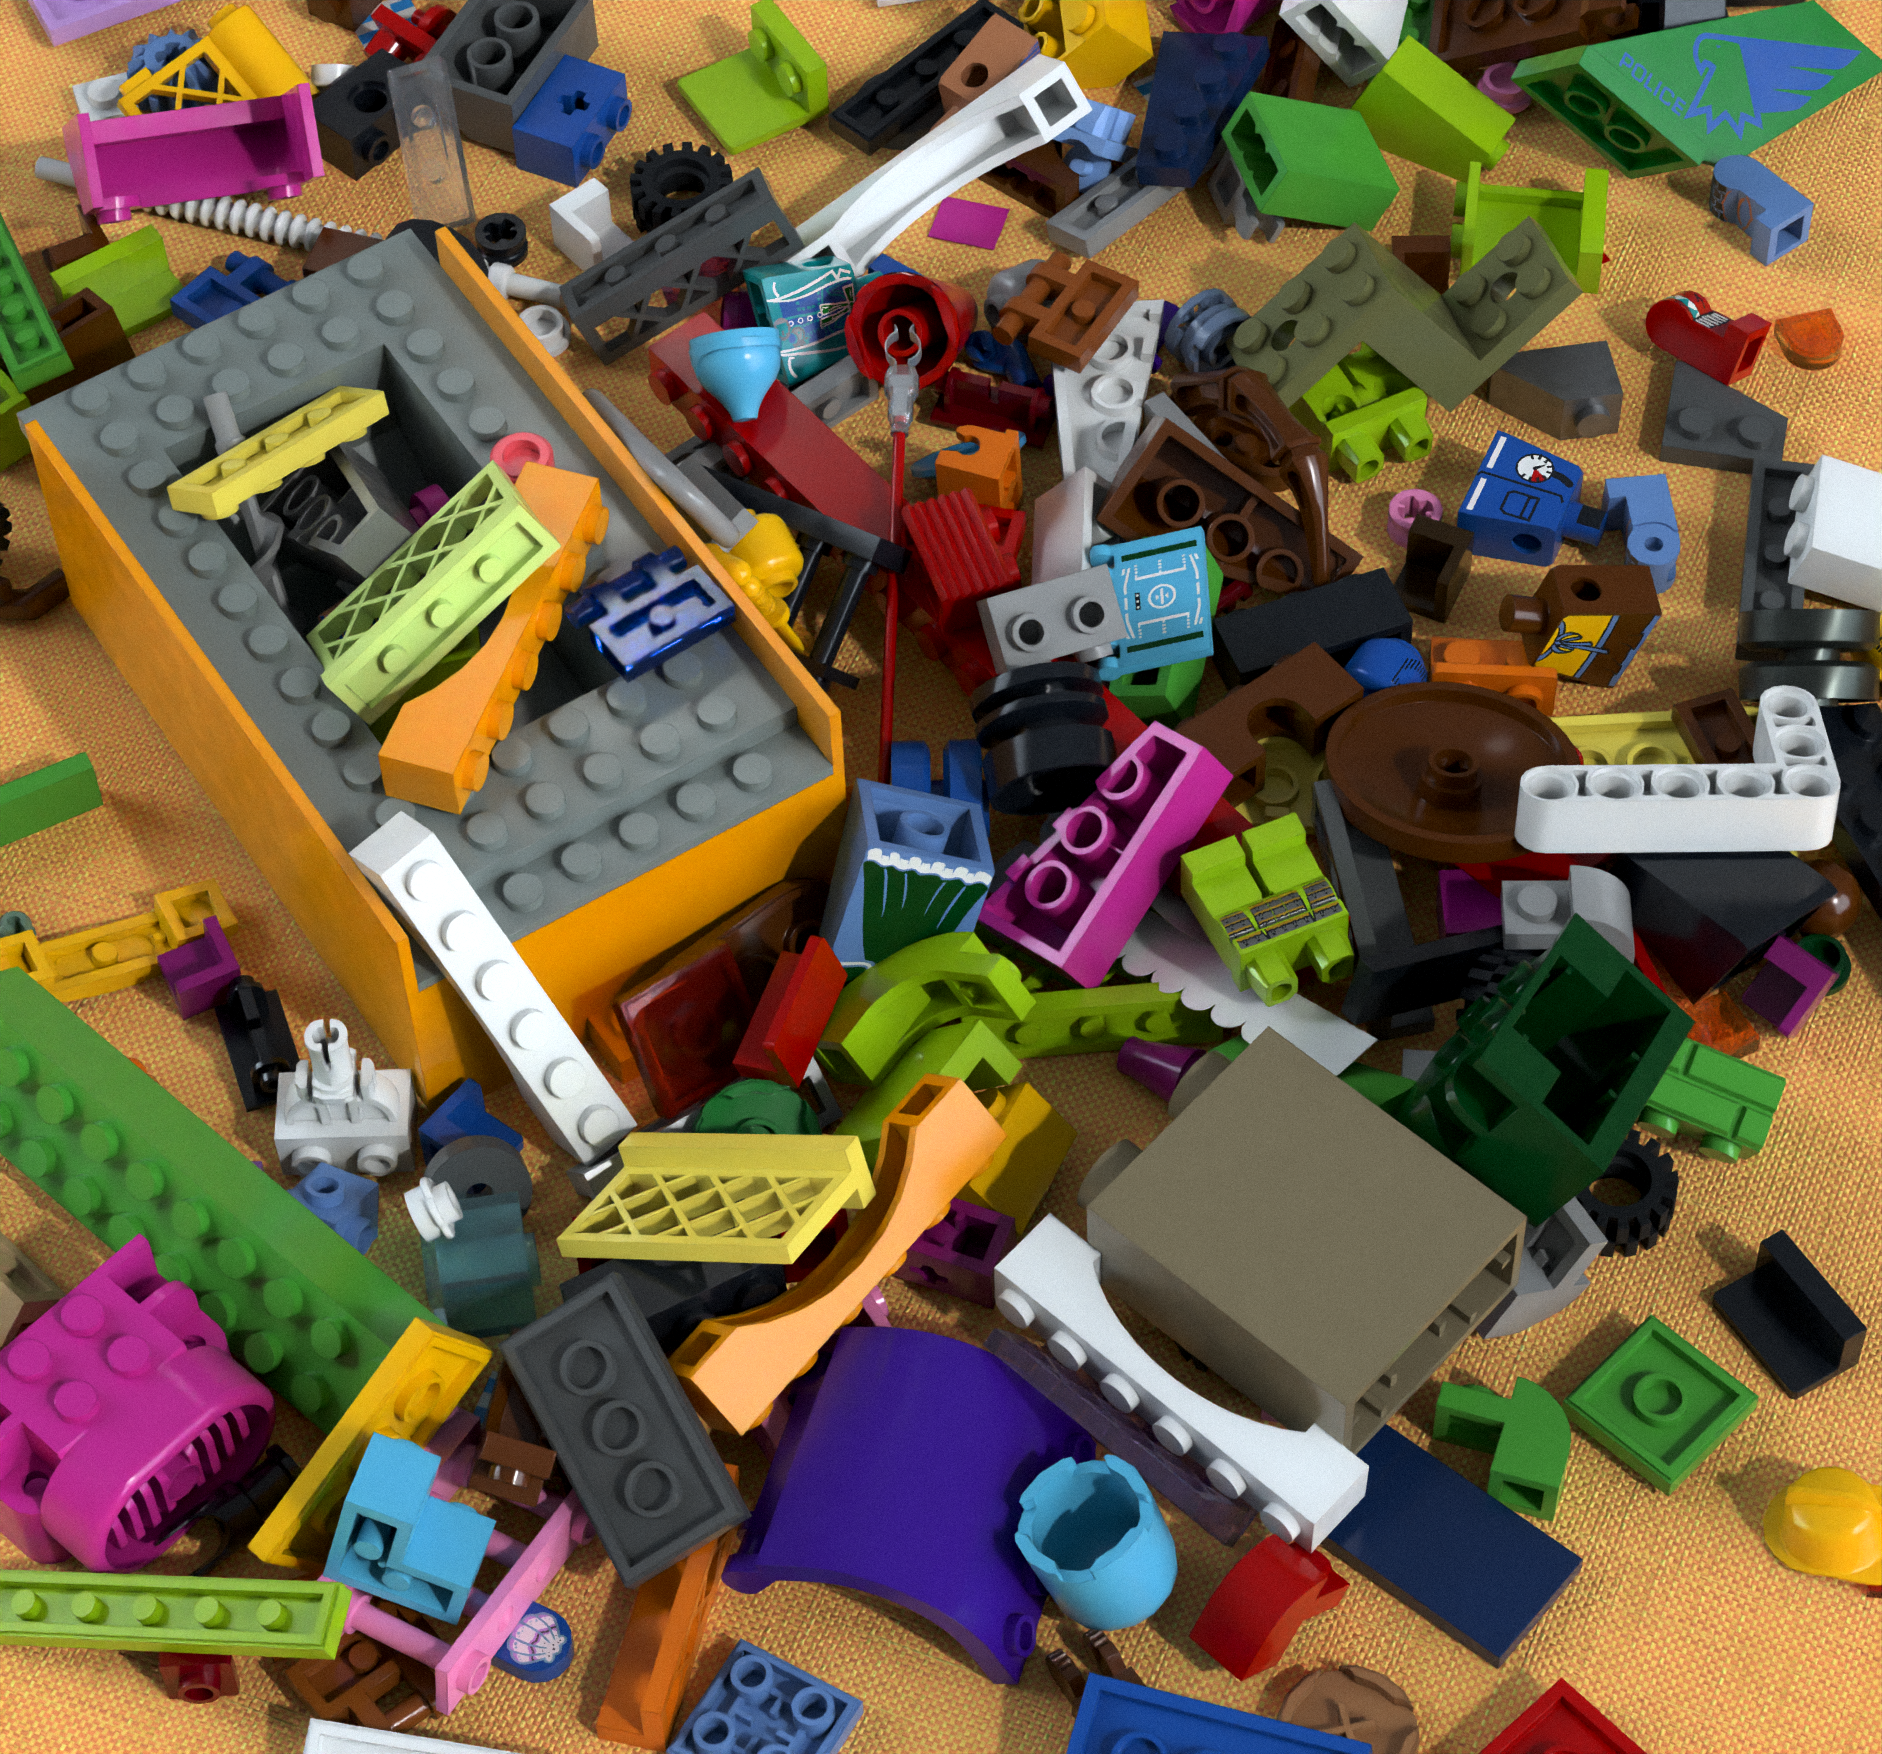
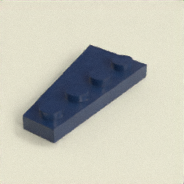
M1163 31L1135 165L1139 184L1193 188L1222 139V131L1248 91L1252 88L1270 57L1267 36H1247L1238 32L1208 34Z

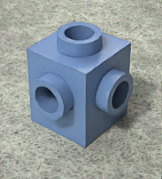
M321 1162L293 1189L286 1190L362 1255L368 1251L372 1242L378 1237L379 1183Z

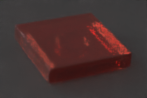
M715 939L610 1001L657 1116L670 1119L741 1076L732 1062L755 1013V1009L728 942Z

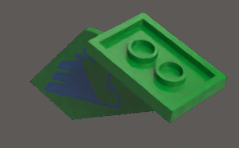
M1812 0L1593 45L1587 44L1520 60L1510 80L1629 179L1697 167L1701 163L1715 167V164L1720 159L1729 155L1746 156L1882 72V59Z

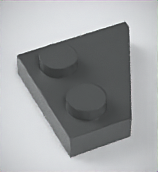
M1676 361L1659 461L1751 474L1754 458L1782 461L1788 418L1730 386L1719 382L1685 362Z

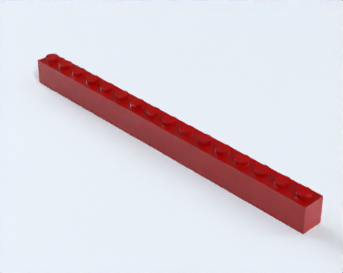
M705 311L648 347L651 370L648 382L655 396L664 405L672 404L685 416L689 427L702 441L709 439L720 446L727 464L738 476L743 477L747 475L760 489L885 540L889 539L891 485L778 379L774 381L764 396L759 408L758 418L747 422H733L726 408L703 388L691 365L689 341L705 334L725 331ZM903 498L902 508L905 505L912 506L906 499ZM901 526V547H904ZM833 546L830 556L837 561V565L843 574L847 566L842 563L846 551ZM910 559L904 575L899 573L897 623L900 622L915 636L918 646L930 660L935 662L940 660L955 674L959 686L970 697L977 687L990 678L1000 675L996 674L982 623L943 634ZM880 566L876 577L873 575L869 576L865 589L876 599L878 607L885 616L887 568ZM1069 654L1052 659L1051 662H1076V659ZM1103 685L1104 694L1101 698L1105 699L1109 718L1103 725V728L1112 732L1119 757L1148 726ZM1221 796L1185 853L1235 835L1242 848V832L1252 829L1254 826ZM1180 859L1165 883L1174 894L1183 898L1181 894ZM1349 916V925H1348V939H1349V933H1350V919H1351L1350 916ZM1312 965L1294 971L1298 977V989L1317 976Z

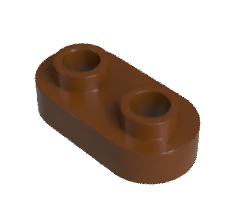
M1221 409L1205 412L1195 418L1193 424L1230 463L1271 492H1281L1289 489L1279 476L1281 465L1274 464L1271 460L1267 440L1249 420L1239 418Z

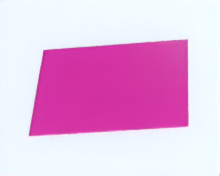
M946 197L942 200L928 237L994 250L1010 209Z

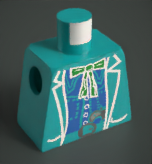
M822 256L742 270L757 327H774L779 330L782 348L780 349V368L776 379L791 386L850 355L844 330L846 317L850 315L856 300L855 296L861 287L883 275L881 271L855 278L850 263L835 256Z

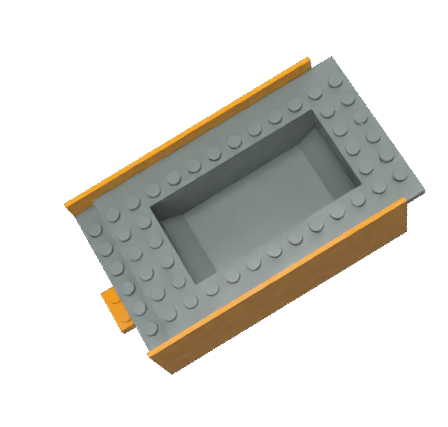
M446 226L435 231L440 265L409 228L16 413L21 431L28 439L72 604L399 1069H411L415 1091L431 1114L468 1078L481 1085L483 1097L514 1081V1078L495 1045L465 1002L427 953L383 903L348 854L400 811L404 812L434 832L580 1043L583 1044L591 1040L623 1085L661 1065L649 1050L642 1028L644 999L652 980L659 970L672 958L779 883L793 878H813L831 884L847 816L841 711ZM339 385L384 391L389 414L368 426L367 433L363 437L345 443L385 475L407 510H409L411 495L433 484L440 486L449 499L454 497L490 463V453L493 446L503 437L519 432L534 433L545 438L553 449L555 468L599 478L602 506L607 507L609 510V522L604 539L599 545L592 544L586 556V568L581 586L576 593L569 592L562 605V619L558 633L553 641L545 640L538 654V668L535 680L528 691H520L514 703L512 732L508 733L505 740H496L489 755V769L485 783L480 791H471L460 815L385 795L378 753L382 745L365 724L364 720L326 687L320 676L325 670L311 645L306 644L251 569L257 559L245 521L236 514L218 520H206L202 518L201 514L172 509L167 486L219 456L214 446L216 439L203 397L227 391L240 434L247 440ZM276 489L256 494L259 508ZM486 497L479 504V506L484 505L488 497ZM474 529L468 530L467 533H472ZM279 548L276 562L289 602L305 613L306 626L303 634L306 637L319 624L318 616L348 595L336 585L337 578L303 566L282 548ZM511 594L478 624L482 647L501 621Z

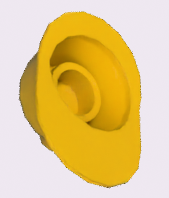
M1837 1466L1818 1467L1804 1473L1794 1483L1785 1486L1770 1501L1763 1518L1764 1539L1776 1559L1788 1568L1802 1573L1871 1586H1882V1486L1870 1484L1858 1474L1848 1469Z

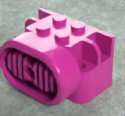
M140 1233L0 1351V1532L27 1557L37 1563L56 1564L65 1562L74 1556L92 1573L130 1574L145 1567L167 1551L204 1517L194 1518L164 1542L154 1546L153 1543L158 1535L171 1522L227 1479L235 1483L249 1473L261 1458L273 1433L276 1420V1405L272 1393L231 1357L225 1333L215 1321L199 1308L196 1294L183 1281L174 1280L168 1282L158 1273L149 1241Z

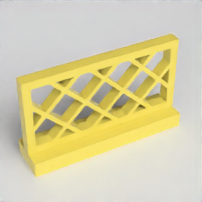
M631 1132L618 1145L624 1163L622 1170L556 1241L562 1257L793 1264L840 1208L864 1209L875 1197L876 1190L859 1138L854 1135ZM787 1231L781 1239L770 1238L772 1236Z

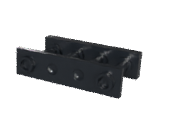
M702 465L745 509H752L756 514H776L785 521L788 528L798 531L795 542L800 545L799 549L803 555V569L797 577L798 586L793 592L782 599L790 609V617L787 623L791 628L794 626L822 555L829 557L833 546L846 551L842 559V563L847 565L809 657L799 652L791 651L825 692L829 691L832 682L856 690L860 678L832 667L869 576L873 575L876 577L880 566L904 575L913 551Z

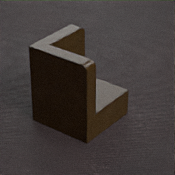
M1417 514L1408 531L1406 563L1394 584L1408 612L1445 623L1471 572L1475 532Z

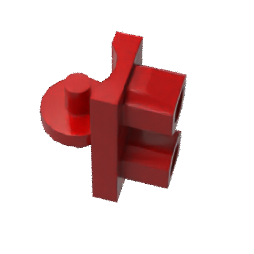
M380 4L371 15L379 30L363 52L369 58L379 49L383 48L402 61L407 57L410 58L413 62L409 66L416 69L455 18L456 13L445 5L437 4L426 12L422 9L414 11L411 17L412 23H410L383 4Z

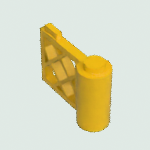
M230 3L220 9L208 21L207 25L211 31L206 37L152 75L147 67H145L121 84L118 90L122 93L123 97L117 101V107L126 117L143 114L136 105L151 94L175 98L174 110H178L182 107V99L222 104L280 96L297 84L302 83L310 84L312 101L319 97L321 93L249 5L237 8L233 3ZM204 57L218 74L217 93L184 88L185 69ZM178 75L177 87L165 85ZM225 84L234 95L224 94Z

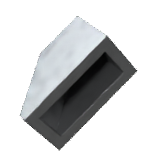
M1606 340L1517 352L1488 378L1486 397L1489 405L1558 440H1567L1582 437L1593 438L1600 435L1618 433L1623 391Z

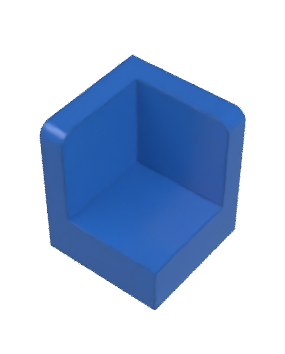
M468 1078L418 1128L426 1166L444 1146L457 1139L472 1135H487L500 1138L511 1144L519 1153L524 1148L522 1135L486 1112L481 1085L471 1078ZM475 1184L468 1189L467 1193L479 1194L486 1188L487 1184Z

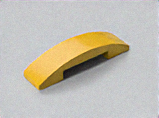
M215 878L155 894L154 911L43 943L38 942L32 929L0 938V971L18 966L60 1002L95 997L162 975L158 967L157 956L205 937L203 919L216 915L226 939L238 932V922Z

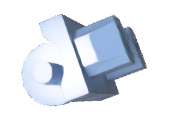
M1087 99L1093 110L1053 138V140L1074 146L1066 153L1063 162L1079 174V193H1086L1111 174V160L1126 163L1138 154L1139 149L1126 145L1136 117L1135 114Z

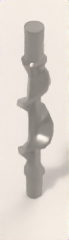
M227 391L203 397L216 439L214 446L220 456L244 442L245 437L240 434ZM255 494L238 504L239 510L235 513L245 521L257 561L251 569L306 644L309 645L310 643L303 634L306 626L305 613L289 602L276 562V555L280 548L285 525L280 516L260 511Z

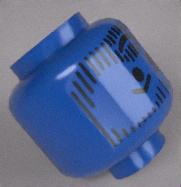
M1372 638L1360 645L1344 668L1364 687L1363 698L1377 691L1397 685L1429 682L1428 671L1419 651L1413 645L1398 638Z

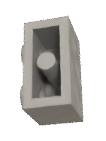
M1107 563L976 601L996 674H1002L1013 669L1038 663L1051 662L1052 659L1072 653L1075 655L1076 662H1089L1114 654L1110 642L1128 637Z

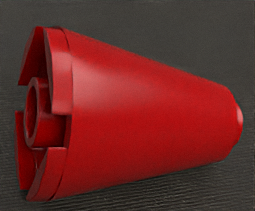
M892 272L881 275L861 287L855 296L856 300L851 313L846 317L844 330L848 352L858 370L869 380L874 379L882 385L889 387V375L893 367L886 360L885 341L894 332V324H896L899 339L890 345L887 352L897 361L896 375H910L908 359L915 356L919 350L918 345L910 340L909 329L914 324L915 334H917L921 341L922 357L919 363L911 369L914 375V391L921 390L934 384L948 372L976 327L978 307L973 296L959 285L911 272Z

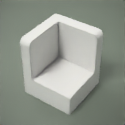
M595 177L549 204L554 245L584 272L634 242L612 222L609 190Z

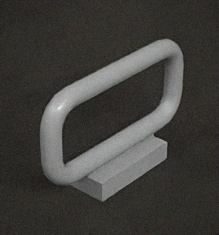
M594 388L583 391V396L632 454L643 470L659 485L658 488L702 542L706 544L715 543L728 553L759 522L692 455L677 468L602 392Z

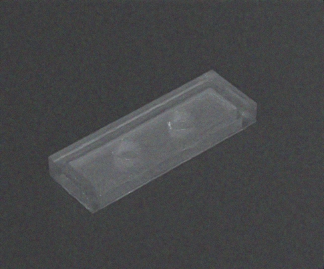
M438 55L387 70L414 219L432 220L451 228L477 222L446 60Z

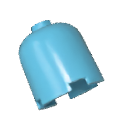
M1109 1454L1104 1456L1105 1461L1091 1460L1076 1464L1072 1457L1064 1458L1039 1473L1021 1495L1019 1503L1023 1508V1513L1018 1524V1532L1015 1533V1542L1037 1577L1066 1616L1087 1629L1115 1631L1136 1626L1155 1614L1172 1592L1178 1574L1177 1555L1173 1537L1151 1491L1133 1465L1115 1455Z

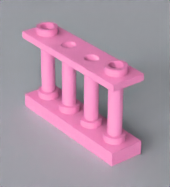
M458 1406L445 1420L426 1448L423 1449L442 1457L430 1496L446 1502L452 1498L460 1486L468 1487L469 1473L481 1431L480 1417ZM542 1486L536 1508L508 1500L548 1521L529 1546L495 1529L493 1530L485 1556L510 1568V1571L491 1595L472 1587L462 1613L473 1619L453 1645L371 1605L370 1600L373 1598V1594L346 1584L344 1585L353 1593L341 1637L344 1633L352 1634L358 1630L435 1669L436 1710L449 1716L465 1693L473 1695L482 1686L489 1672L493 1656L515 1629L532 1601L537 1600L577 1545H587L596 1535V1531L574 1489L564 1497ZM322 1575L317 1580L324 1582H338L330 1578L324 1577Z

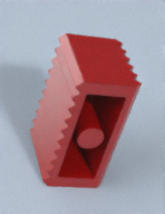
M965 487L961 492L953 490L948 496L941 494L937 499L929 498L925 503L918 501L913 506L905 505L901 509L904 548L913 551L910 558L912 566L915 568L917 577H919L921 586L928 597L929 605L932 606L933 614L936 615L937 623L940 624L943 634L982 623L976 601L1022 587L1019 568L1013 554L1009 552L1001 555L996 543L1000 542V531L992 508L990 506L980 508L972 489Z

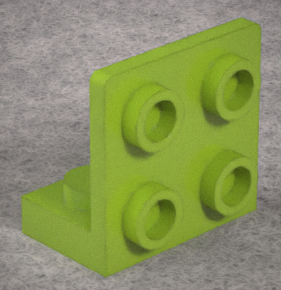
M762 0L750 5L752 30L748 32L750 48L678 80V91L731 155L739 154L829 114L827 64L773 0Z

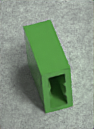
M1248 91L1221 133L1259 213L1347 228L1355 222L1362 229L1372 231L1400 190L1360 111Z

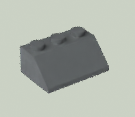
M468 0L412 73L413 82L469 139L515 154L512 127L564 55L588 61L599 46L593 0Z

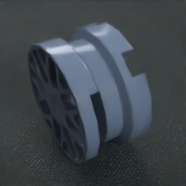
M1217 288L1204 290L1190 298L1174 315L1165 333V347L1178 362L1185 363L1189 372H1208L1236 366L1225 342L1245 320L1252 318V316L1244 309L1237 308L1234 300L1225 291ZM1198 305V310L1194 313V307ZM1186 323L1182 327L1178 326L1179 324Z

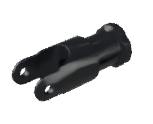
M274 1443L266 1450L267 1458L235 1483L227 1479L171 1522L158 1535L153 1545L161 1544L194 1518L207 1517L217 1526L221 1536L220 1545L209 1560L188 1576L202 1577L205 1574L207 1575L254 1538L265 1523L264 1521L271 1515L301 1474V1469L289 1454L278 1444Z

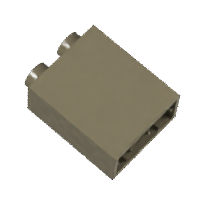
M1269 1026L1233 1062L1217 1050L1210 1051L1197 1060L1182 1077L1169 1101L1168 1115L1174 1120L1144 1150H1141L1128 1139L1121 1140L1112 1145L1089 1170L1077 1196L1078 1205L1087 1211V1243L1102 1254L1101 1284L1288 1430L1306 1432L1316 1423L1355 1455L1518 1284L1527 1222L1526 1215Z

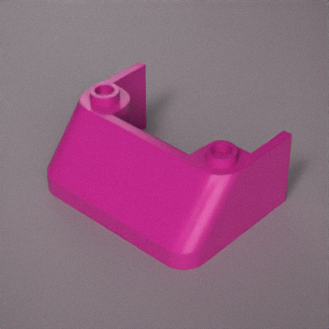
M309 83L297 84L280 96L90 121L89 112L76 114L62 127L66 153L83 214L96 215L97 225L132 220L130 210L246 193L267 191L268 201L303 196L301 185L312 183L325 176Z

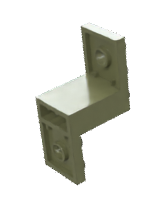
M1530 216L1524 219L1515 229L1505 234L1491 251L1469 271L1460 275L1455 283L1442 295L1354 222L1339 237L1331 240L1324 247L1322 253L1296 277L1288 280L1279 292L1252 318L1245 320L1225 344L1236 365L1267 374L1269 383L1287 408L1293 405L1352 349L1363 341L1446 410L1452 412L1578 298L1583 291L1544 228ZM1516 288L1515 293L1506 300L1508 295ZM1294 338H1296L1295 341L1289 346V344L1291 343V341H1292Z

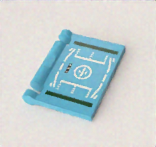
M1202 526L1112 546L1100 544L1090 549V564L1093 567L1107 563L1128 635L1126 638L1110 642L1114 654L1097 661L1096 669L1099 671L1101 680L1113 681L1124 674L1214 655L1205 532ZM1120 652V658H1115L1114 656Z

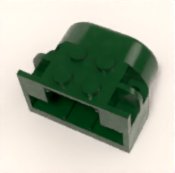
M1577 912L1567 920L1550 948L1542 955L1532 958L1529 962L1525 959L1521 960L1497 986L1499 992L1494 997L1489 999L1483 994L1463 1013L1457 1021V1025L1463 1031L1456 1032L1438 1050L1400 1105L1395 1116V1120L1526 1215V1226L1530 1230L1542 1224L1606 1171L1695 1023L1686 1012Z

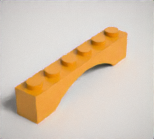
M530 461L525 462L514 485L538 520L556 537L561 547L511 593L504 615L492 635L462 669L434 689L403 704L378 753L386 796L460 815L471 791L478 792L481 790L488 774L489 755L496 740L503 741L507 737L513 722L514 703L521 690L528 691L531 688L537 673L538 654L545 640L553 641L556 637L562 619V605L568 593H576L581 586L585 574L586 556L592 544L599 545L606 534L609 510L607 507L602 506L599 478Z
M926 1073L883 1120L878 1157L871 1177L876 1195L864 1209H858L850 1227L823 1262L800 1283L767 1303L734 1315L704 1319L668 1359L694 1410L709 1427L743 1436L746 1431L760 1425L771 1413L775 1398L791 1380L804 1375L815 1364L818 1358V1350L837 1329L848 1325L857 1317L863 1307L862 1300L881 1279H885L895 1273L903 1265L907 1257L906 1251L924 1230L937 1225L947 1215L951 1207L950 1201L968 1181L979 1177L992 1164L994 1159L993 1153L1008 1135L961 1078Z

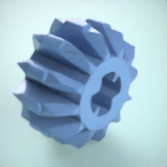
M171 27L168 34L162 37L149 33L147 44L133 46L132 60L127 63L129 69L127 70V78H131L145 67H147L152 75L201 39L198 38L194 29L178 35ZM204 57L185 69L184 88L217 93L218 74ZM178 75L165 85L177 87ZM151 94L141 101L139 106L141 110H151L153 113L174 110L175 98ZM182 99L181 109L214 103Z

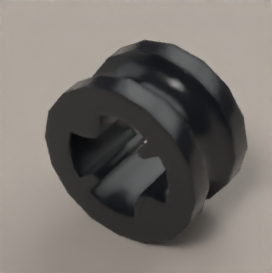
M494 213L478 222L475 228L477 250L487 260L489 267L495 262L516 267L526 259L528 255V241L526 239V226L522 219L509 213Z

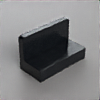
M1783 1229L1760 1242L1754 1271L1714 1294L1713 1307L1791 1399L1795 1400L1859 1363L1867 1332L1866 1326Z

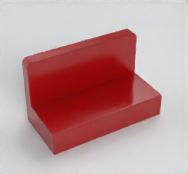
M811 935L802 954L787 951L781 952L732 1062L741 1076L771 1080L777 1084L795 1088L800 1087L848 977L824 937Z

